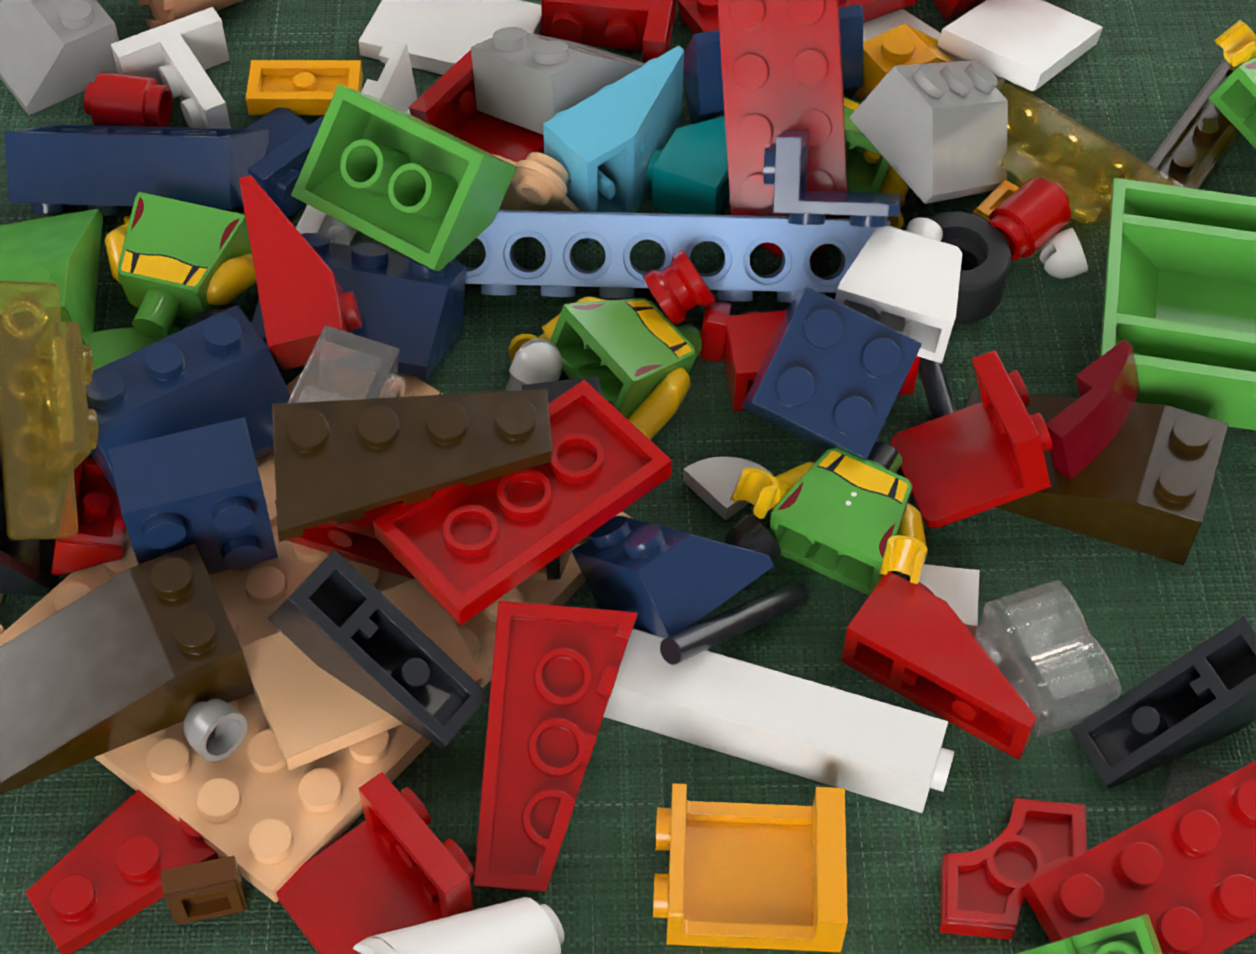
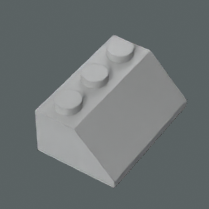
M0 0V78L28 116L84 92L88 83L94 82L97 75L101 72L118 74L110 45L119 41L114 21L97 0Z
M977 61L894 66L849 117L924 204L994 191L1004 180H1007L1008 100L996 88L998 80L986 66Z

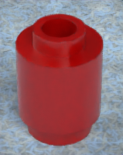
M101 72L97 75L94 82L88 83L85 89L84 109L86 114L92 117L94 125L168 127L172 116L173 98L170 87L159 85L155 78Z
M1034 177L990 213L988 223L993 227H997L1007 239L1012 255L1011 261H1015L1019 257L1031 256L1069 223L1071 219L1069 197L1066 191L1056 182Z

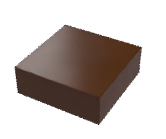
M235 855L161 870L163 895L176 924L179 923L181 925L244 912L245 909H248L246 888Z

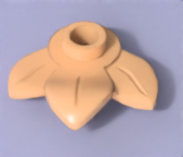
M532 152L528 154L525 160L514 162L500 155H494L517 167L499 207L501 210L579 211L576 205L566 196L568 192L566 183L569 180V174L564 166L554 158L543 153Z

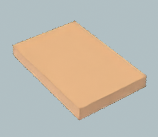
M416 578L381 591L394 606L484 689L483 676L453 618ZM281 631L242 646L253 690L289 771L404 724L318 667Z

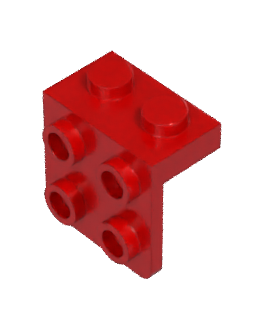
M471 50L408 107L412 116L490 154L500 155L514 162L525 160L528 154L532 152L544 154L543 134L477 111Z
M995 350L971 359L982 402L899 432L891 439V446L902 457L903 463L900 469L903 476L913 485L911 494L925 525L930 528L943 527L1051 487L1044 452L1053 449V444L1046 423L1039 412L1032 415L1028 414L1025 407L1030 406V400L1019 372L1015 370L1007 373Z
M383 772L358 788L365 821L305 862L276 892L279 903L318 954H361L354 950L353 947L368 937L474 910L470 877L475 873L469 859L452 839L449 838L443 843L440 842L427 826L431 823V818L418 796L408 787L399 792Z

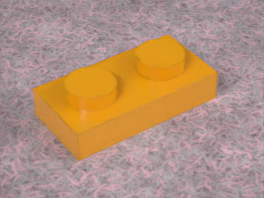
M251 60L246 92L248 114L267 115L276 108H287L295 115H325L338 84L359 92L362 91L363 72L361 60Z

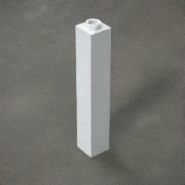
M632 629L603 717L837 788H845L847 791L923 813L930 788L944 792L955 752L941 747L948 721L710 651H703L676 665H671L663 659L660 653V644L665 638Z

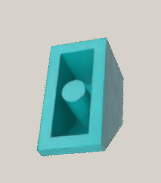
M725 116L677 128L664 149H655L650 158L646 173L647 180L652 182L653 207L673 214L722 215L730 201Z

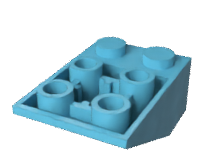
M680 46L675 47L658 58L649 60L641 68L613 84L604 86L594 95L568 110L557 113L552 119L543 123L544 154L557 160L567 170L569 180L566 183L568 189L566 196L576 205L579 211L637 212L652 185V182L647 180L646 173L653 152L656 148L664 149L677 128H681L684 50ZM583 238L588 244L596 241L592 238Z

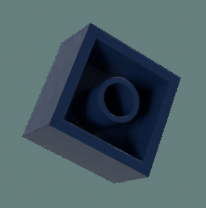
M807 286L794 296L741 408L826 450L839 448L866 460L922 343Z
M245 417L108 449L121 513L138 565L192 544L196 545L209 575L230 569L244 570L254 567L260 562L278 558L263 487Z

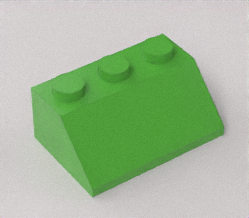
M338 84L291 196L432 270L441 271L493 223L517 167L375 97Z

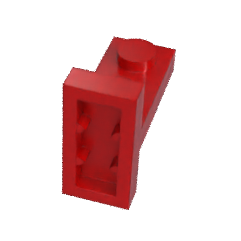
M541 0L542 35L597 47L643 51L642 62L646 63L670 50L677 11V0Z

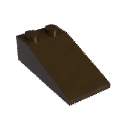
M971 389L965 408L982 402L979 390ZM1028 394L1030 406L1025 408L1029 415L1039 412L1045 423H1047L1079 398ZM1135 403L1127 420L1113 440L1072 480L1053 467L1050 450L1045 451L1044 457L1051 487L995 508L1184 565L1203 521L1228 423L1167 405Z
M195 544L125 570L0 646V795L184 721L191 706L198 702H207L210 699L219 698L229 703L254 693L243 649Z

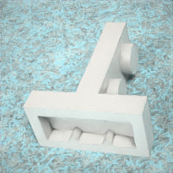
M213 7L110 44L118 74L155 78L159 85L169 86L172 98L179 97L181 99V109L189 127L231 128L226 102L204 71L230 60L222 20Z

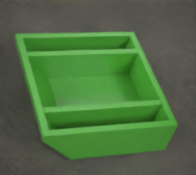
M1113 179L1100 357L1122 340L1133 345L1140 388L1136 403L1167 405L1228 423L1229 427L1256 431V197L1128 179Z

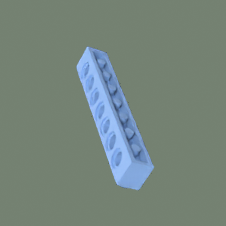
M499 209L493 223L477 237L485 247V260L479 267H466L465 284H481V294L517 295V285H540L541 296L573 297L576 296V286L599 287V297L635 298V288H648L642 277L648 272L638 270L631 262L630 252L636 243L648 239L656 241L662 246L665 252V260L661 267L657 269L662 271L671 265L673 256L681 250H684L690 258L692 249L698 243L712 241L723 249V263L715 272L709 274L700 273L710 290H718V300L753 301V291H777V301L792 303L794 296L807 286L818 292L837 293L840 281L877 227L849 225L850 218L833 217L825 218V224L798 225L788 223V216ZM533 237L542 243L546 253L542 266L536 269H525L517 264L513 256V247L519 238ZM592 238L603 246L606 257L601 267L596 270L586 271L580 269L574 263L572 247L578 240ZM766 242L778 245L783 256L779 269L769 275H760L754 272L750 266V255L753 249L759 244ZM833 244L839 249L841 254V264L838 270L829 276L815 275L810 268L812 252L820 245ZM455 257L452 261L449 262V263H454V264L462 265V264L459 263V261L456 259V257Z

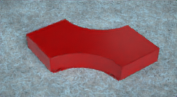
M1015 798L1011 807L1010 821L1004 831L994 841L972 852L944 855L940 865L939 933L1012 940L1020 908L1026 901L1021 888L1028 882L1087 851L1086 805Z

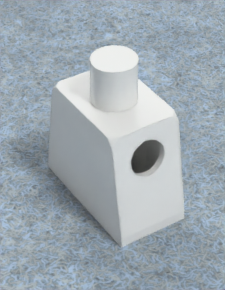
M921 217L911 220L906 231L891 226L877 227L840 281L835 300L922 343L917 356L942 364L956 318L962 252L957 246L941 242L943 236L942 228L935 221Z

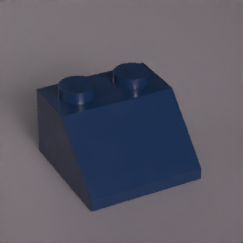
M624 516L613 517L589 534L591 538L572 550L573 556L600 609L637 612L633 627L663 638L689 628L774 567L767 554Z

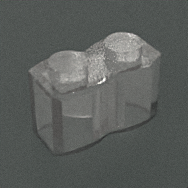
M1058 579L985 604L979 626L976 629V640L1037 717L1033 732L1039 738L1077 725L1119 698L1122 688L1111 661L1097 640L1089 634L1086 622L1076 601Z

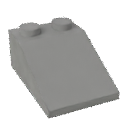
M518 27L499 29L493 33L492 38L471 47L477 111L543 135V123L552 119L557 113L568 110L594 95L604 86L613 84L645 64L591 45L528 33L526 30Z

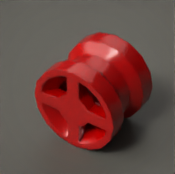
M684 250L675 254L671 265L662 271L652 269L642 276L660 307L674 326L685 321L687 311L697 305L706 307L716 300Z

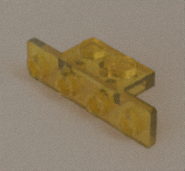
M1012 82L1002 85L999 92L1008 100V150L1000 166L1016 175L1015 181L1019 186L1024 185L1034 177L1059 184L1069 197L1072 219L1082 223H1096L1109 218L1111 188L1114 178L1188 188Z
M0 281V442L7 535L12 540L72 538L77 534L78 517L74 470L91 453V449H95L98 441V418L94 409H87L85 386L89 385L92 379V352L89 346L82 345L80 323L61 322L59 288L55 283Z

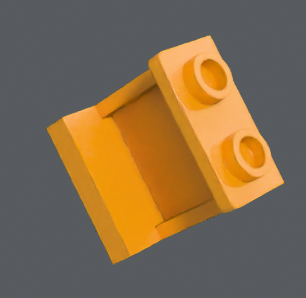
M672 783L671 808L657 807L655 848L656 851H669V874L655 873L653 918H667L666 945L841 952L848 924L845 788L816 787L813 806L689 801L686 799L687 784Z

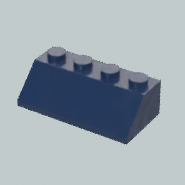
M52 124L7 131L4 133L9 203H31V212L37 214L67 212V204L85 205L86 211L100 209L103 216L121 214V206H133L137 193L142 192L231 212V209L244 206L239 178L249 176L247 168L265 156L269 142V130Z

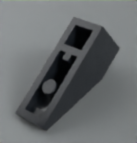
M336 550L331 552L267 618L318 667L441 749L448 745L489 696L477 682Z
M1245 616L1241 617L1070 729V732L1108 789L1233 734L1256 720V630Z

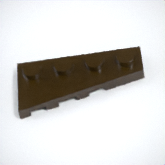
M547 389L272 404L279 542L303 536V530L336 521V524L340 525L365 517V511L402 500L405 505L432 497L433 491L464 482L465 485L471 486L551 462L553 448Z

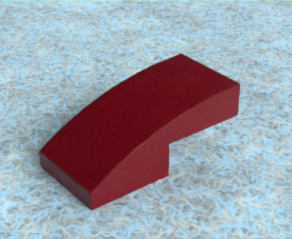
M1122 340L1076 375L1080 398L1046 423L1053 444V449H1050L1053 467L1070 480L1084 470L1108 446L1127 420L1135 404L1140 389L1133 345L1125 340Z

